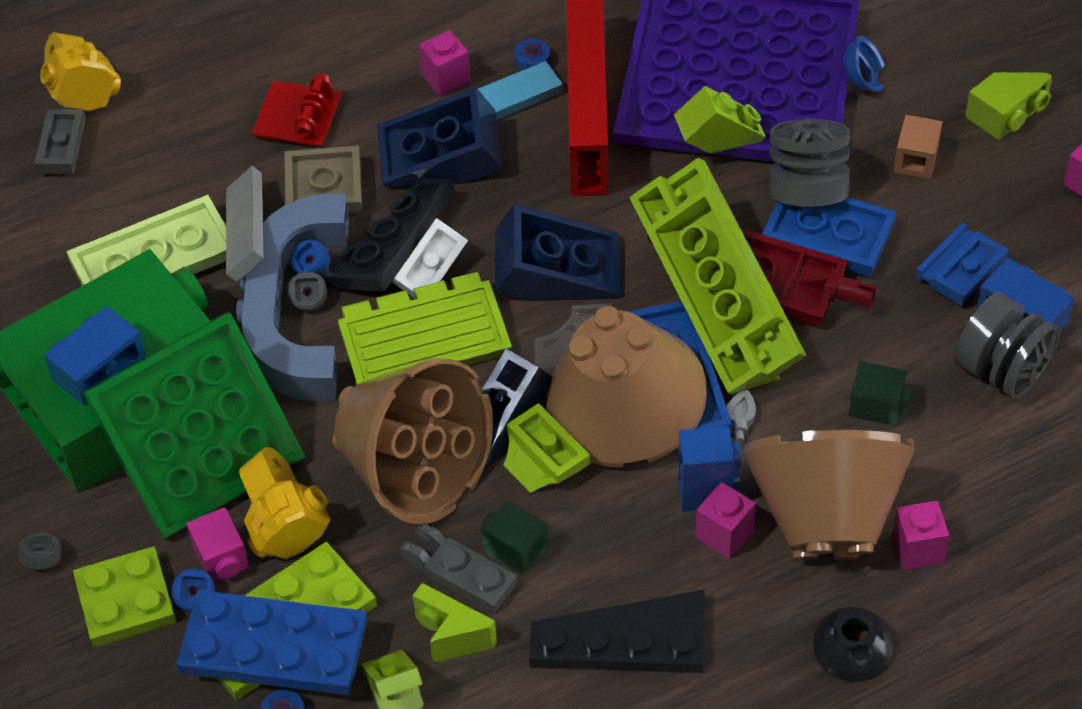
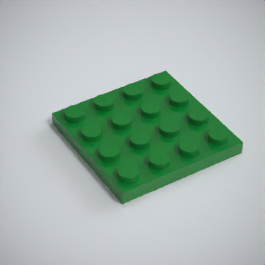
M225 313L83 391L88 404L160 537L164 539L186 527L187 522L212 512L246 492L239 470L264 447H271L279 452L289 466L306 457L231 313Z

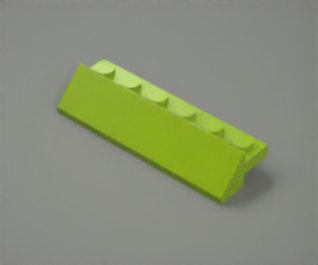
M700 158L695 159L668 179L659 176L629 197L729 394H735L745 389L748 390L781 380L778 374L807 356L704 160Z

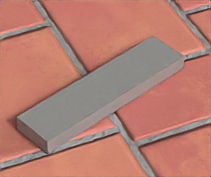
M253 166L226 188V274L236 282L241 280L264 259L262 173Z

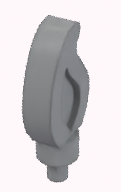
M747 389L733 394L734 397L726 406L732 422V434L736 436V441L739 443H743L744 437L748 435V428L753 424L756 413L755 401Z

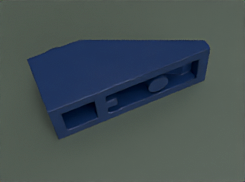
M505 349L482 388V392L489 395L493 413L492 442L484 469L509 441L507 424L540 402L552 377L541 368L508 349Z

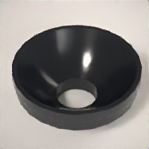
M843 607L832 611L820 621L814 635L813 650L818 664L832 677L842 681L863 682L873 679L886 669L892 656V636L887 624L881 617L864 608ZM849 624H859L866 629L868 635L861 641H851L845 638L842 629Z

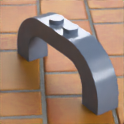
M320 194L301 198L281 207L263 222L264 259L240 280L241 293H244V300L237 301L236 314L238 324H242L244 339L269 387L285 396L298 400L336 402L338 364L335 346H303L292 343L280 335L279 325L284 274L290 264L292 251L302 241L309 239L317 240L325 248L347 247L349 212L346 194Z

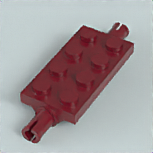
M740 228L786 317L822 327L832 302H836L837 299L870 310L872 306L870 303L874 302L877 286L844 277L847 271L848 260ZM648 235L647 241H648L649 243H652V241H651V239H650V237H649V235Z

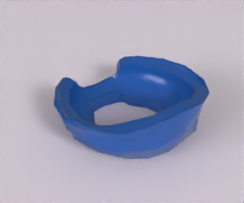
M857 36L855 40L848 44L844 52L843 64L846 75L851 83L862 91H882L883 86L881 84L878 85L877 78L878 72L885 66L884 60L870 39L864 36ZM859 61L867 72V81L862 78Z

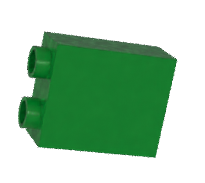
M151 249L146 250L0 331V390L77 493L123 468L90 405L86 404L83 406L51 379L44 354L55 343L65 339L79 328L87 318L94 316L105 306H108L140 331L146 357L210 322L202 311L208 307L206 296L192 272L188 268L182 267L170 273Z

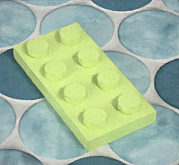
M206 195L66 252L69 262L82 286L148 249L152 250L170 273L186 267L192 274H196L226 261V225L210 197Z

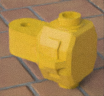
M56 32L50 34L45 46V63L41 68L40 79L41 83L45 84L51 97L66 109H84V111L89 112L106 107L111 95H117L121 85L120 76L116 73L108 58L101 51H98L92 42H86L83 37Z
M264 447L240 468V477L252 502L244 518V523L250 534L248 545L257 556L261 558L275 556L281 559H289L302 553L323 535L331 520L325 508L328 505L327 497L315 485L307 487L297 483L289 464L279 452L271 447Z

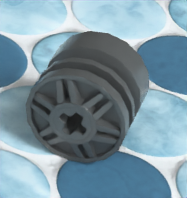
M799 119L778 123L771 128L770 143L772 146L770 148V158L776 163L770 167L769 195L774 200L794 206L817 207L842 202L849 196L850 168L843 163L850 157V148L847 146L850 144V129L846 125L823 119Z
M995 292L978 307L968 321L955 348L954 361L955 364L976 377H983L991 371L990 385L996 389L1003 387L1005 395L1012 399H1018L1034 385L1046 369L1059 342L1061 331L1060 327L1056 324L1044 322L1042 316L1037 313H1032L1024 318L1025 309L1022 304L1002 292Z

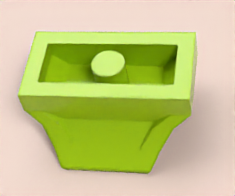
M539 403L507 424L509 447L503 465L529 493L548 484H558L590 465V454Z

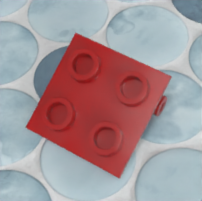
M323 73L313 77L310 81V86L273 81L251 135L322 147L343 92L333 90L330 77Z

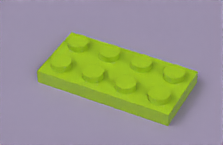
M327 541L244 595L363 610L366 613L377 607L376 597ZM219 679L236 701L261 685Z

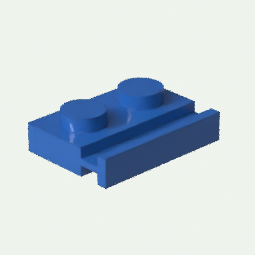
M962 222L917 268L916 279L919 281L922 279L930 283L932 289L963 306L1007 260L1009 249L978 231L975 233L967 229V225Z

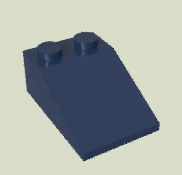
M477 87L377 124L382 184L386 188L412 186L419 178L451 179L452 183L470 182L503 169L496 110Z
M514 204L495 229V292L529 301L618 299L621 295L619 232Z

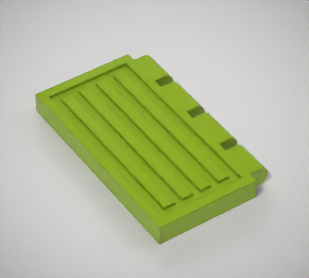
M474 272L451 278L453 290L448 291L443 280L413 288L415 299L411 301L405 290L376 298L378 308L376 310L371 309L369 300L341 307L344 318L338 319V327L356 385L434 358L451 359L469 366L499 358L505 349L512 352V345L490 281L482 282L479 273Z

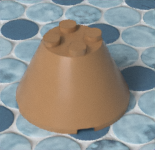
M611 306L600 308L596 311L595 315L585 320L577 328L552 372V377L546 391L547 412L590 454L591 463L607 467H624L623 463L637 462L645 459L650 463L668 455L678 448L679 430L695 429L707 401L704 370L696 354L683 340L633 313L617 310Z
M445 358L426 360L361 382L354 387H346L340 394V406L337 411L335 433L332 438L333 446L344 454L380 506L392 517L411 524H427L444 518L457 508L454 503L466 489L473 490L486 465L493 434L491 401L489 395L482 392L477 382L479 376L476 372L461 362Z
M869 430L803 432V441L781 442V435H775L754 440L743 447L744 459L789 548L793 550V559L797 560L817 559L818 554L833 553L834 560L859 559V555L874 553L873 547L877 544L914 453L913 439H907L906 445L901 443L900 434Z

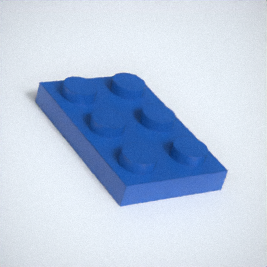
M848 197L842 202L817 207L794 206L777 201L762 235L848 260L847 270L872 277L895 224L897 212Z

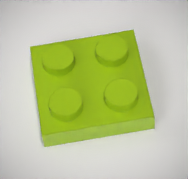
M155 546L73 570L93 648L177 623Z

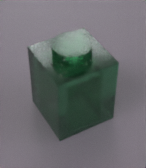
M859 361L851 391L848 416L897 426L900 411L908 412L913 388L905 387L907 370Z
M508 499L497 511H491L482 523L483 550L523 576L549 548L548 524Z

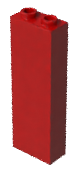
M566 0L571 196H609L603 0Z

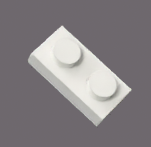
M436 218L392 283L403 291L406 290L410 296L415 298L413 288L439 282L468 240Z

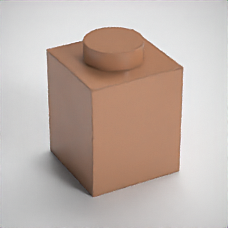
M905 115L896 150L894 173L931 179L939 149L943 121Z

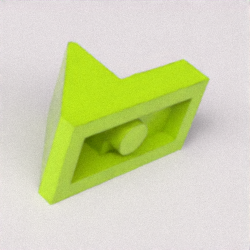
M423 583L413 594L416 618L425 628L436 631L430 641L432 660L434 662L491 650L496 645L495 620Z
M402 649L361 664L378 709H421L423 707V700L418 687L422 684L418 668Z

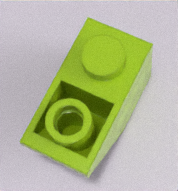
M994 72L969 91L965 117L1000 140L1010 131H1017L1035 111L1040 112L1047 106L1051 99L1049 92L1053 76L1048 73Z
M704 86L674 114L685 142L708 153L759 143L766 138L760 125L761 117L752 106L748 104L744 106L734 101L727 93H719L707 86Z

